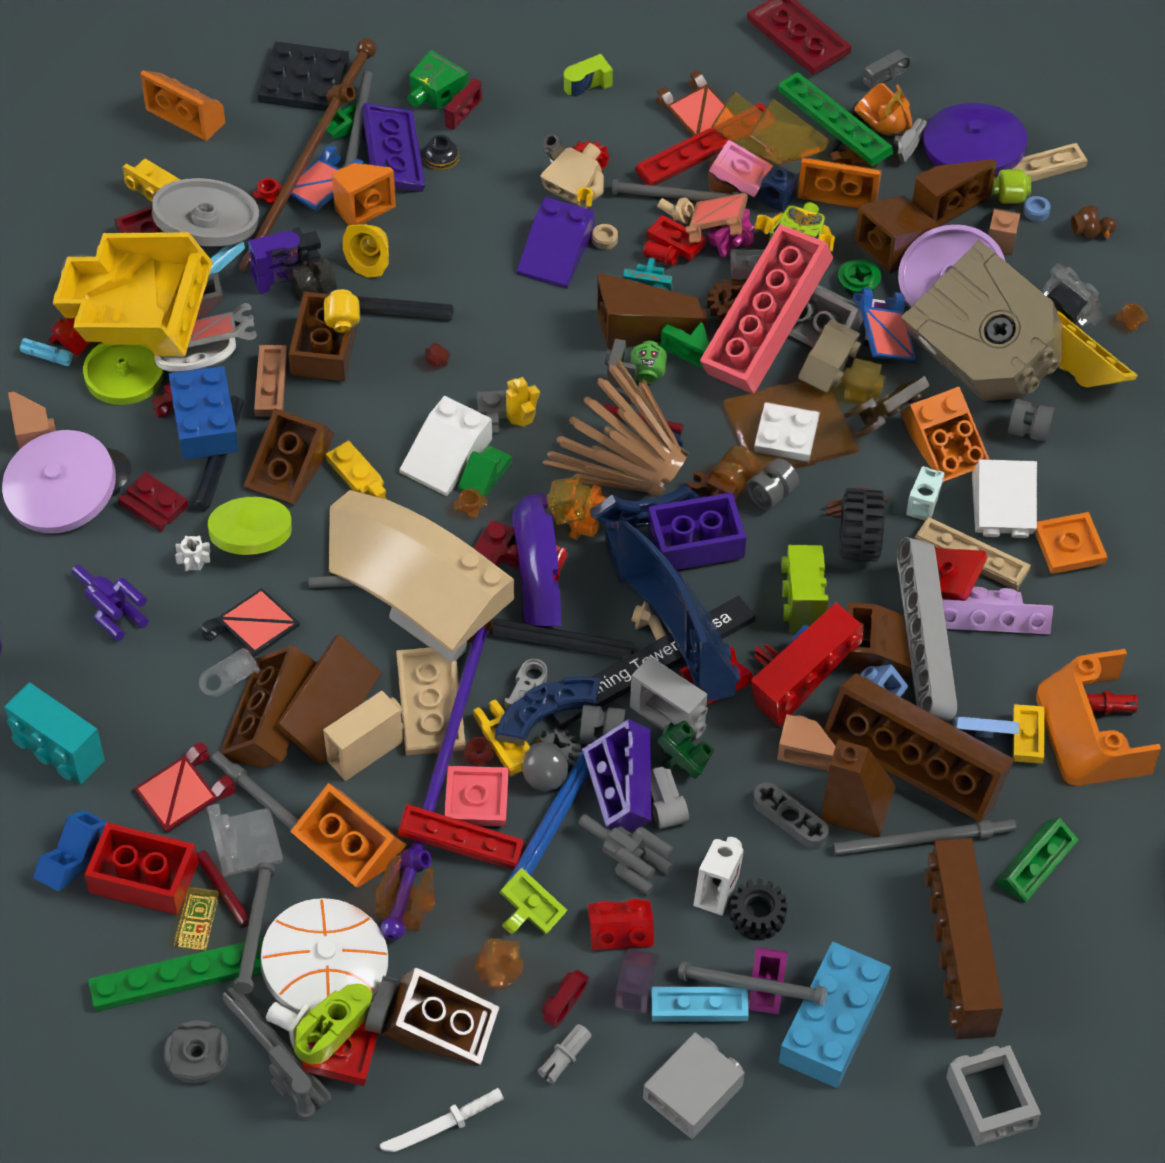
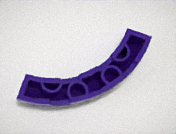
M544 493L529 495L518 502L511 518L519 557L523 622L537 626H561L560 589H558L557 580H553V575L558 573L553 520L551 514H545V509L548 508L549 504Z

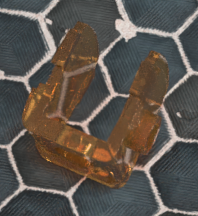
M396 855L388 862L385 874L376 889L375 911L376 915L382 920L390 917L401 882L399 877V869L401 867L400 855ZM431 866L427 868L419 886L412 885L409 899L413 900L411 911H405L402 919L405 928L419 931L426 913H431L434 907L436 895L433 888L434 868Z

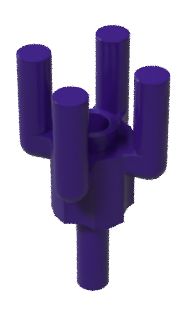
M76 565L72 569V573L88 587L85 590L86 598L98 608L94 614V621L116 641L122 640L125 633L109 617L118 620L124 612L140 628L148 625V618L126 599V596L138 607L144 606L147 598L125 578H118L113 583L108 578H102L101 576L94 578L81 565Z

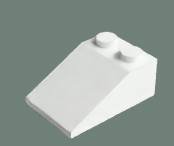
M444 396L427 417L399 469L400 473L448 496L462 478L471 453L476 451L481 454L491 442L492 419Z

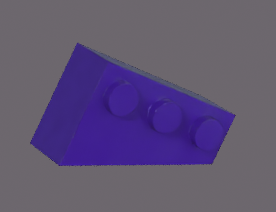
M628 719L582 750L606 827L614 829L621 826L632 833L637 828L651 821L650 729Z

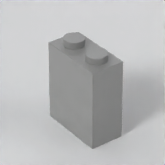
M695 1032L644 1084L643 1099L689 1138L693 1139L742 1088L745 1072L735 1059L731 1057L726 1058L720 1053L714 1042L708 1038H702Z

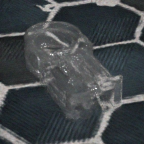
M242 648L204 671L199 678V687L205 694L211 697H219L234 688L232 683L240 682L251 675L253 671L258 673L259 667L251 653L247 649ZM211 675H218L221 678V686L216 691H209L206 687V681Z

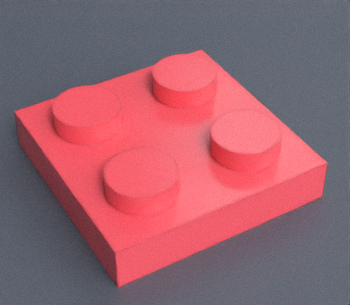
M448 766L445 816L477 826H506L509 768Z

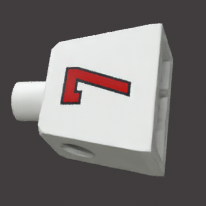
M727 837L724 841L719 839L713 841L699 869L693 906L723 916L738 880L744 850L737 838ZM714 877L721 880L719 886L713 883Z

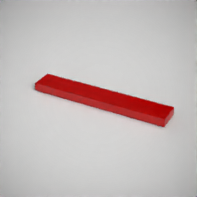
M761 102L636 164L635 171L646 185L656 186L720 154L728 140L739 144L775 126L776 120Z

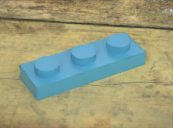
M738 987L651 988L652 1022L748 1021L747 989Z

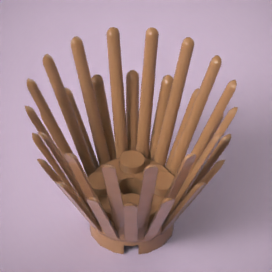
M616 357L617 366L610 364L609 371L649 426L609 381L599 378L598 385L619 407V416L639 436L596 400L585 397L584 403L616 430L606 426L604 428V432L608 435L606 436L576 417L570 418V424L623 457L598 445L589 448L563 436L557 437L556 440L563 448L617 470L554 451L547 453L549 459L554 461L545 460L542 463L543 465L576 472L577 474L573 476L575 479L572 480L574 482L647 492L652 497L657 498L665 490L663 485H667L669 481L671 482L678 473L689 452L679 446L645 380L643 379V383L639 382L638 388L619 357Z

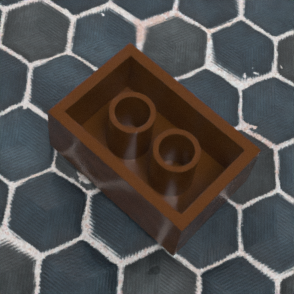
M303 293L289 350L292 376L338 381L346 380L358 324L345 333L336 332L334 328L326 325L324 321V300L330 294Z

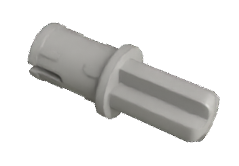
M580 1024L576 1025L561 1044L554 1046L555 1051L542 1067L537 1070L540 1076L544 1078L553 1069L546 1079L547 1082L554 1084L569 1063H575V1056L591 1038V1033L586 1027Z

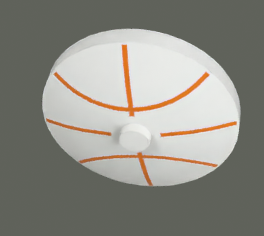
M311 899L289 907L272 922L262 944L260 955L261 972L266 986L275 999L287 1009L299 1014L305 1004L309 1005L312 1010L335 990L339 992L347 984L361 983L368 986L372 992L373 1000L383 975L386 976L388 950L381 930L373 919L361 909L340 900Z

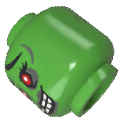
M645 341L635 346L631 352L630 364L636 365V380L643 383V379L646 384L655 383L665 373L666 351L654 341Z

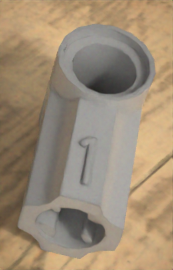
M664 767L652 769L651 799L657 828L663 829L689 822L686 801L683 796H679L671 770Z

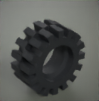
M752 879L748 880L746 887L740 884L738 891H734L732 895L730 921H733L732 926L735 930L740 927L739 934L743 937L748 932L749 939L754 940L755 935H759V940H765L766 934L772 938L775 936V931L780 932L783 924H785L787 913L785 894L781 895V888L779 886L772 889L773 882L769 880L767 885H762L763 879H757V884L753 885ZM752 902H762L769 906L770 913L766 917H754L747 912L746 907Z

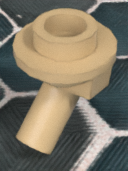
M662 198L657 205L659 209L672 216L674 221L680 220L683 224L691 222L694 206L687 198H680L676 206Z
M644 601L642 606L637 605L631 619L632 622L636 623L635 629L638 630L649 624L656 641L666 636L659 618L652 613L648 602Z

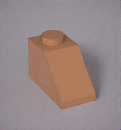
M994 209L989 236L998 244L1003 254L1012 255L1021 213Z
M8 392L19 450L31 440L43 434L56 431L54 418L48 419L45 407L16 392Z
M786 714L777 760L829 771L836 746L817 721L801 715L792 716Z

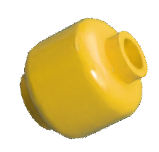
M345 289L335 290L325 298L324 321L326 325L334 328L336 332L345 333L349 332L352 327L359 323L360 304L358 298L351 291Z

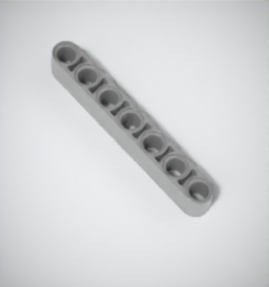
M904 537L897 546L896 557L916 705L949 723L957 713V699L935 547L929 542Z

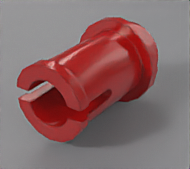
M648 240L644 246L643 255L646 258H654L664 262L665 266H669L670 264H676L679 250L675 249L673 245L667 247Z

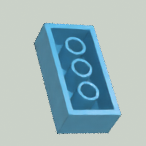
M832 941L810 986L811 988H817L818 986L826 987V1002L824 1006L815 1005L814 1001L803 1000L781 1045L779 1063L838 1089L888 984L891 966Z

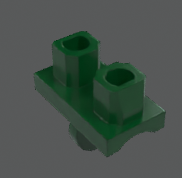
M685 720L676 725L670 722L665 726L664 732L657 739V742L662 746L660 751L667 756L662 765L669 769L675 764L681 771L685 769L696 779L701 775L714 749L704 741L695 746L689 740L694 733L693 728Z

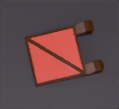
M699 70L690 73L692 79L689 80V86L694 91L674 101L670 91L663 87L657 91L659 96L656 98V102L661 107L666 108L692 137L735 116L734 112L706 83Z

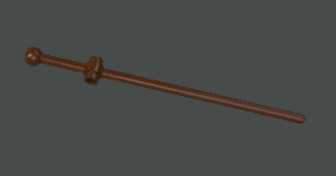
M365 38L358 42V55L342 83L334 85L327 90L326 97L330 104L254 239L268 236L339 107L343 104H348L355 98L356 93L352 84L366 59L373 57L376 53L377 47L371 39ZM249 248L239 264V270L242 273H246L250 268Z

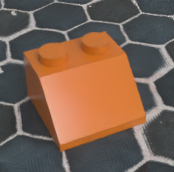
M353 163L332 174L335 211L348 226L364 224L396 207L394 170L391 167Z

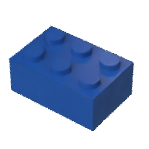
M225 366L169 373L182 460L238 452L237 432Z

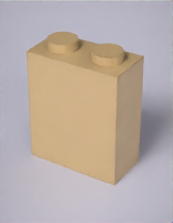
M380 691L323 729L327 762L345 781L403 743L402 708L397 700L393 697L389 698L383 691Z

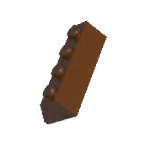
M294 645L256 658L220 753L230 761L259 768H266L281 763L288 753L287 747L290 739L275 727V724L317 662Z

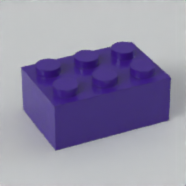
M732 492L648 507V530L651 541L676 570L745 558L746 535Z

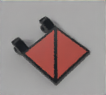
M261 588L219 617L205 621L202 624V629L204 630L202 636L206 640L212 641L223 629L227 630L244 646L237 648L232 653V657L235 659L232 664L237 669L242 670L255 656L298 628L300 623Z

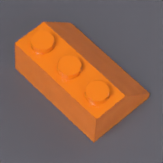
M145 70L140 73L147 111L205 141H208L226 123L223 104L218 100L211 99L198 90L192 89L180 83L177 79L170 78L162 73Z
M804 157L801 160L797 198L859 208L863 204L877 201L882 170Z
M330 783L326 785L290 831L357 888L387 870L396 859L397 854L401 853L407 845L345 793Z

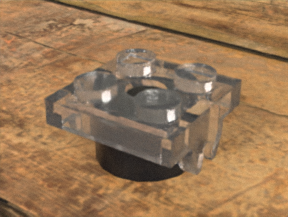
M1057 263L1050 270L1052 277L1043 287L1044 294L1054 302L1056 310L1064 314L1074 324L1078 322L1084 327L1091 322L1096 325L1102 319L1098 291L1090 283L1084 284L1081 282L1073 269L1070 267L1065 269Z

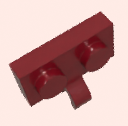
M491 520L473 548L497 567L502 561L514 568H520L517 545H512L516 539L514 529Z

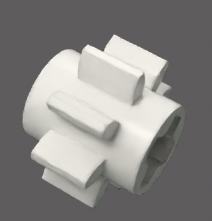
M185 536L181 544L175 545L177 554H175L176 563H184L185 571H200L205 563H210L209 542L202 544L201 536Z

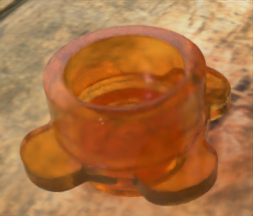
M1135 303L1125 305L1123 311L1116 314V320L1123 322L1127 329L1131 331H1136L1140 324L1147 323L1149 319L1143 307Z
M465 489L460 493L459 500L454 502V509L458 512L466 513L469 518H476L479 515V510L487 505V498L481 496L475 489Z

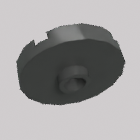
M202 1020L189 1021L178 1026V1029L167 1037L163 1050L166 1066L171 1074L183 1082L193 1084L207 1082L218 1076L227 1065L229 1057L228 1042L225 1034L213 1023ZM196 1051L202 1052V1055L199 1057L192 1056Z

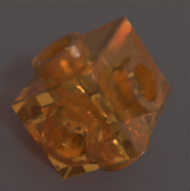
M489 938L481 944V953L477 954L475 964L476 972L480 973L479 982L489 983L490 988L506 989L508 985L518 980L523 971V958L519 957L520 942Z

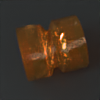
M731 446L708 475V478L715 475L737 486V498L746 487V482L759 470V462L749 450L741 446Z

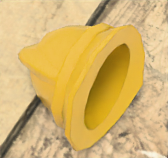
M359 224L347 226L342 242L343 252L349 265L356 273L367 278L382 276L389 264V246L386 233L380 227Z

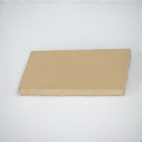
M433 647L396 650L406 756L439 753L459 688L457 661H448L438 654L437 650ZM463 717L452 751L466 750Z

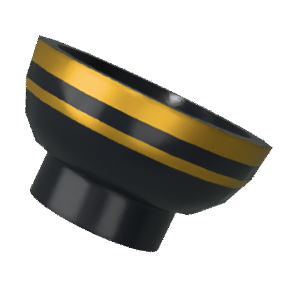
M445 135L434 136L423 151L424 163L434 170L450 169L458 163L460 157L455 143Z

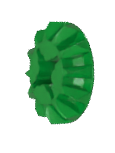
M862 259L850 260L839 269L838 283L843 285L844 291L851 290L853 295L856 292L862 293V288H869L874 292L876 287L880 285L881 273L877 266L869 261ZM856 273L858 274V276H860L861 279H863V282H860L857 278H855Z

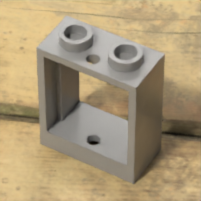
M649 656L631 675L630 708L662 730L670 722L676 725L685 720L694 731L689 739L690 741L693 738L698 739L703 734L707 726L705 724V717L708 711L706 707L707 693Z
M1010 1045L1002 1048L993 1046L984 1050L982 1054L973 1057L968 1055L960 1056L950 1063L946 1078L976 1146L1037 1127L1041 1113ZM1003 1065L1022 1107L983 1119L965 1080V1076Z

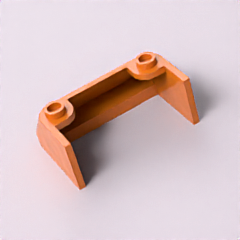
M1126 649L1078 656L1038 686L1036 701L1038 706L1044 707V725L1061 776L1070 785H1089L1150 775L1154 772L1161 751L1160 744L1130 748L1126 737L1122 733L1115 730L1099 732L1084 685L1119 680L1127 655Z

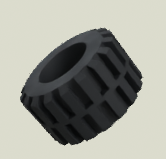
M847 488L842 499L839 533V553L842 560L877 562L880 558L885 523V497L882 490Z

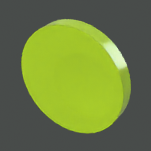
M101 343L88 354L83 366L85 384L89 392L98 400L112 405H130L147 399L158 390L164 378V370L156 365L154 353L144 345H104Z
M263 497L234 499L217 507L209 516V537L215 546L229 553L240 555L265 553L281 546L290 537L292 532L291 514L283 504L272 499Z

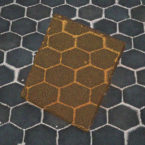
M798 381L769 387L765 390L757 391L755 394L749 393L729 398L723 402L755 475L763 471L776 458L786 460L795 469L854 454L860 450L831 389L827 393L805 381ZM765 402L820 412L809 462L754 452Z

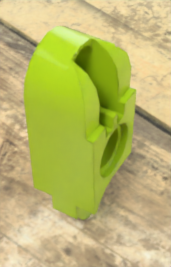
M361 983L347 984L339 992L337 990L332 992L300 1021L297 1026L294 1043L295 1054L300 1060L314 1065L323 1063L364 1022L365 1016L369 1013L373 996L369 987ZM316 1042L315 1046L310 1050L307 1046L308 1043Z

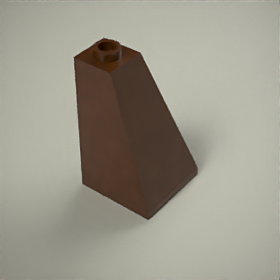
M604 273L597 274L596 310L607 349L613 348L615 339L625 340L626 347L637 346L645 341L659 343L661 342V331L667 324L681 329L689 335L693 333L701 322L703 325L707 324L706 309L700 307L697 297Z
M838 739L829 766L821 819L827 824L872 837H880L896 785L869 748Z

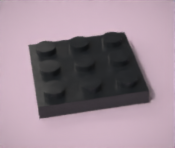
M275 41L257 93L258 102L326 111L330 104L326 97L327 90L334 85L342 83L349 62V51Z

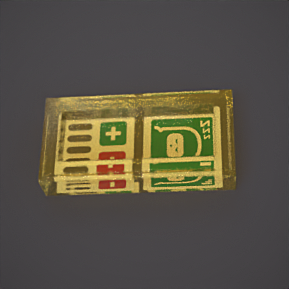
M194 887L187 888L174 939L175 947L206 951L219 900V891Z

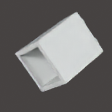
M979 460L972 471L975 532L983 533L984 537H999L1000 533H1011L1013 538L1029 537V534H1033L1037 529V461Z

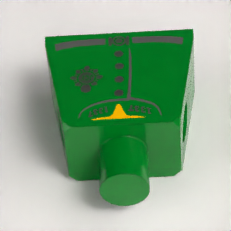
M433 50L429 51L410 74L411 93L407 96L409 103L414 107H419L423 102L435 109L443 107L451 102L453 97L468 85V72Z

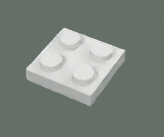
M765 402L754 452L809 462L820 412Z

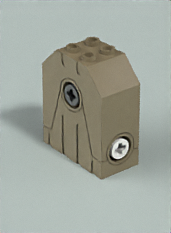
M980 240L901 316L911 338L983 401L1022 399L1028 393L1034 392L1038 388L1040 381L1047 374L1053 373L1062 360V323L1054 302Z

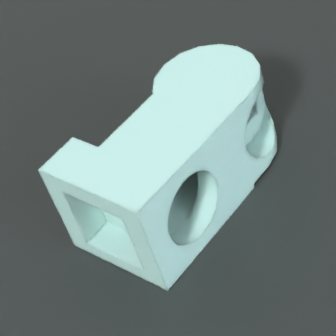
M922 466L909 496L906 510L907 516L926 520L927 517L932 518L945 472Z

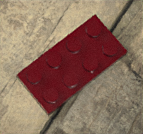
M768 0L747 12V20L813 76L851 53V45L797 0Z

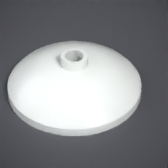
M235 338L188 347L185 356H156L154 354V359L158 367L171 373L218 367L232 355L236 348Z

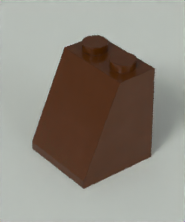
M902 195L859 206L854 243L891 274L899 268L905 251L913 241L925 232L940 226L933 218H930L919 209L917 204Z

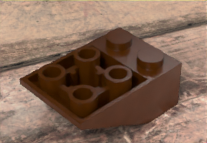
M848 602L847 612L862 624L863 640L858 648L850 651L843 659L842 670L862 672L870 666L877 667L892 664L900 676L913 677L905 616L876 604Z

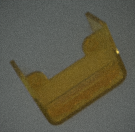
M736 92L731 94L711 126L730 141L752 154L770 159L778 165L822 152L830 142L824 135L775 99L771 100L763 113Z

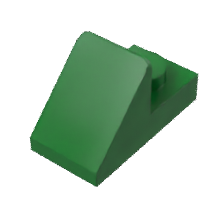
M701 322L691 335L667 324L661 331V347L665 351L704 369L700 359L709 346V341L703 323Z
M487 445L481 454L473 451L458 485V490L483 501L511 465L512 456L490 445Z

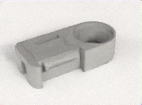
M529 659L522 664L516 675V686L510 698H505L506 710L510 705H514L521 699L525 692L547 682V666L543 661ZM531 669H538L542 672V675L537 679H531L526 676V672Z

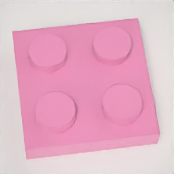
M728 140L709 171L720 180L734 185L741 192H747V194L755 197L761 188L762 179L773 165Z

